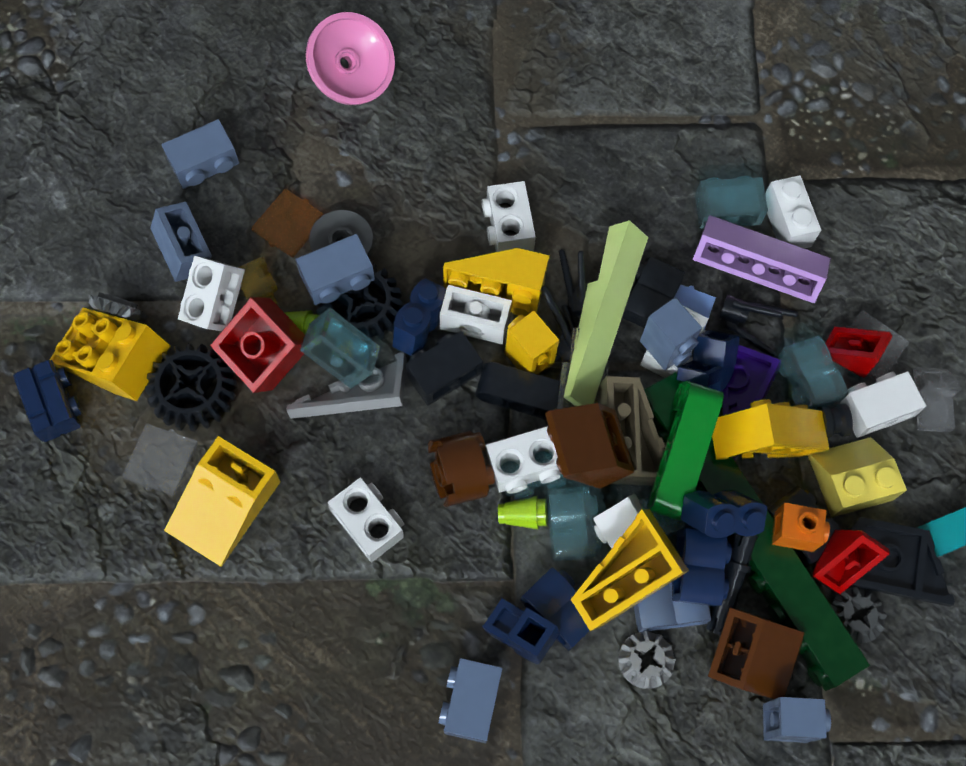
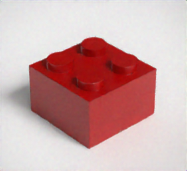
M251 297L210 346L253 393L272 391L313 343L271 298Z

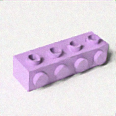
M710 215L693 257L694 261L811 303H815L827 279L831 259Z

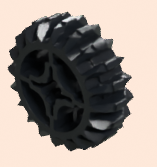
M374 262L372 266L375 280L371 281L367 287L357 291L352 289L341 294L333 302L316 305L319 307L316 310V314L320 316V319H323L321 321L322 328L324 330L330 329L329 333L333 339L341 335V342L344 345L349 342L350 338L354 340V345L357 347L360 345L361 339H366L368 345L371 346L373 344V336H377L383 341L385 338L384 330L393 332V322L398 311L403 307V301L400 300L402 292L401 289L396 287V279L394 277L388 278V271L385 268L377 272V265ZM371 288L378 290L386 300L385 304L379 303L377 298L371 296ZM364 298L365 304L361 303V306L354 308V303L358 305V301H363ZM334 303L340 304L342 309L347 310V320L342 319L333 310ZM368 318L371 319V320L366 321V322H361V321H363L364 319H368Z
M190 343L187 344L185 351H181L178 346H174V355L169 356V354L163 352L164 362L162 364L153 362V367L157 373L147 374V379L152 383L145 386L146 393L150 395L147 402L150 407L155 408L153 411L157 418L163 417V422L167 426L175 423L177 430L182 431L188 423L189 429L196 432L198 423H202L204 428L209 429V419L214 418L215 421L221 422L222 418L219 412H230L231 408L226 401H236V395L231 391L238 386L236 380L232 379L235 376V372L228 367L214 349L208 352L206 345L202 343L196 351ZM189 367H199V368H197V369H195V370H191V371H190V370H186V368H189ZM176 376V384L170 389L171 393L167 396L168 385L172 378ZM217 378L216 389L208 399L206 396L207 390L213 385L212 381ZM184 380H187L190 385L192 384L196 387L200 395H197L194 390L188 388ZM193 403L199 405L198 407L189 409L183 408L186 405Z

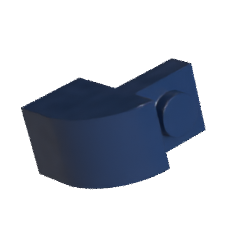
M713 330L700 333L697 338L699 343L694 348L693 361L678 367L677 380L690 381L723 391L728 385L735 368L740 336Z
M503 598L483 625V629L487 633L514 649L516 654L535 664L542 662L560 634L558 627L529 608L522 611Z

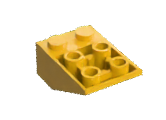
M514 248L446 262L443 266V286L446 290L448 285L512 300L511 312L517 316H527L532 311L536 313L538 311L542 296L541 289L545 284L550 255Z
M83 307L80 313L73 319L71 327L57 344L49 360H52L57 367H64L67 372L115 395L137 401L149 382L147 374L156 371L153 367V362L161 363L163 359L162 353H167L171 345L148 325Z
M218 436L195 468L164 531L222 567L280 484L276 471Z

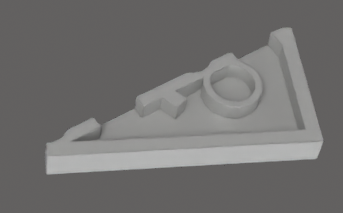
M405 353L395 354L396 361L378 369L373 364L363 369L360 373L351 374L328 385L329 392L312 400L309 394L297 399L294 403L287 405L286 410L290 419L403 406L407 363Z

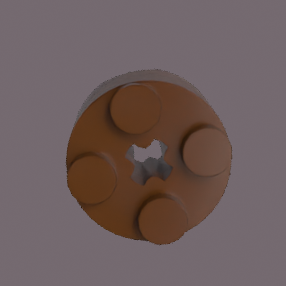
M466 431L433 439L428 443V453L435 452L436 458L434 462L430 463L432 477L440 499L447 497L443 504L445 507L484 498L488 495L489 485L495 483L491 465H485L482 454L485 451V444L480 432Z

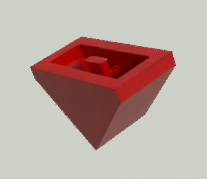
M834 326L820 352L824 357L865 378L879 362L893 336L890 332Z
M834 530L813 570V577L841 594L890 554V550L862 530Z

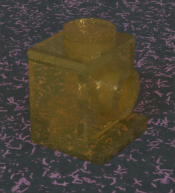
M263 256L239 267L245 269L240 288L247 301L251 297L271 298L278 304L273 293L278 291V287L268 271Z

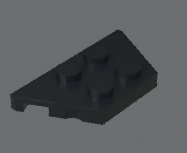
M859 517L849 530H862L890 550V554L852 584L851 587L949 607L954 605L955 599L953 594L948 592L942 575L945 572L940 559L935 555V545L929 530Z

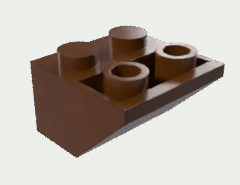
M600 403L550 410L545 413L549 425L547 432L549 438L554 443L558 456L556 464L564 478L601 489L635 472L614 409Z
M730 607L708 677L768 698L785 697L805 632Z

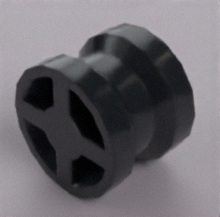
M837 404L835 408H829L825 405L816 408V410H821L823 413L827 438H830L833 434H839L842 437L851 435L853 420L847 404Z

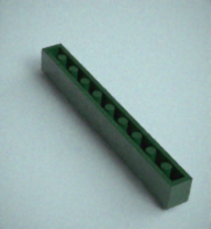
M676 372L644 389L654 415V425L659 438L662 437L665 447L676 415V411L672 410L674 396L679 384L682 382L677 380ZM711 438L695 491H707L714 495L723 490H736L762 503L732 457L725 460H716L713 438ZM767 511L764 531L758 534L759 537L756 540L749 563L752 565L748 580L752 588L758 594L762 593L768 602L769 614L776 623L805 632L798 655H802L809 666L807 668L809 676L817 686H822L825 691L833 689L869 667L870 664L793 548L772 545L774 520ZM735 532L727 536V541L731 544V548L735 538Z

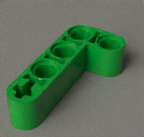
M682 381L679 384L672 405V410L676 411V415L649 498L648 509L651 512L682 521L681 514L684 496L694 492L721 410L724 397L722 391L690 381Z

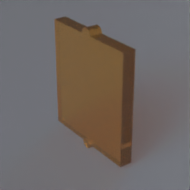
M284 189L251 229L267 240L270 247L276 246L293 258L308 241L314 223L324 214L311 206L307 199L302 200L287 189Z

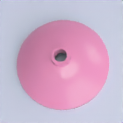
M341 12L325 18L312 31L306 47V63L313 82L323 94L336 102L346 105L368 103L379 97L392 80L395 69V56L392 44L384 30L376 22L364 15L353 12ZM341 59L347 60L348 68H344L341 65Z

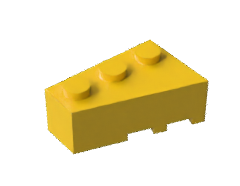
M770 399L751 402V408L718 417L712 435L716 460H725L740 454L742 459L754 458L753 452L765 453L768 458L803 457L830 450L821 410L808 409V405L791 407L789 402L772 404Z
M650 509L640 510L629 528L618 538L614 547L603 561L596 566L571 598L590 631L607 624L689 571Z

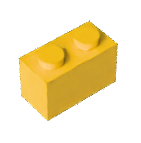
M532 311L527 316L519 315L508 325L505 355L517 369L540 375L554 364L559 339L535 311Z

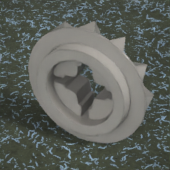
M648 631L635 633L628 637L622 644L618 656L619 667L626 680L632 685L643 689H652L664 684L673 674L676 661L672 645L661 634ZM652 647L655 648L652 659L660 667L649 665L642 673L639 672L642 667L640 666L642 659L634 651L645 654Z

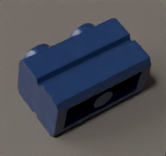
M47 360L34 365L33 368H27L14 373L13 377L32 430L42 442L50 441L61 436V434H67L80 428L81 425L77 416L83 414L77 398L75 396L70 397L67 387L72 386V383L64 367L59 369L52 360Z

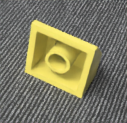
M871 437L808 455L831 518L893 501L907 491L895 459Z

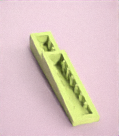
M630 220L609 226L599 278L597 281L590 282L587 285L564 398L575 406L594 404L648 240V236Z

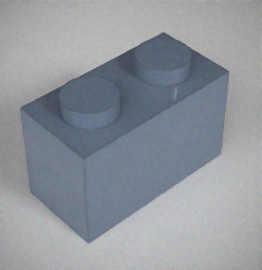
M219 119L161 144L167 160L183 189L189 186H196L206 178L217 173H225L232 169L233 166L239 164L234 146Z
M186 201L155 209L150 229L174 281L178 282L188 279L194 256L207 259L212 257Z
M357 234L296 259L300 276L314 305L333 302L341 294L352 289L354 291L361 290L367 287L371 281L375 280L372 263Z
M675 297L648 317L640 342L666 371L673 365L678 368L692 357L691 350L699 343L697 338L702 327Z
M460 658L458 667L451 666L447 682V688L453 689L450 703L443 702L438 724L445 725L444 734L481 743L487 742L502 672L501 667Z
M779 697L763 704L764 741L808 743L827 738L826 732H829L831 728V714L829 709H825V699Z

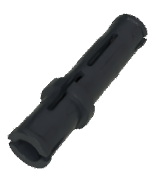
M735 534L731 559L728 564H725L724 570L725 578L729 581L728 596L725 600L723 599L722 606H713L711 621L706 626V629L709 631L714 629L713 633L722 634L729 608H736L746 573L751 572L752 565L749 563L756 540L759 537L758 534L754 536Z

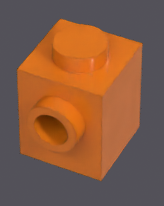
M784 502L775 511L772 545L814 552L827 542L830 524L826 522V510Z

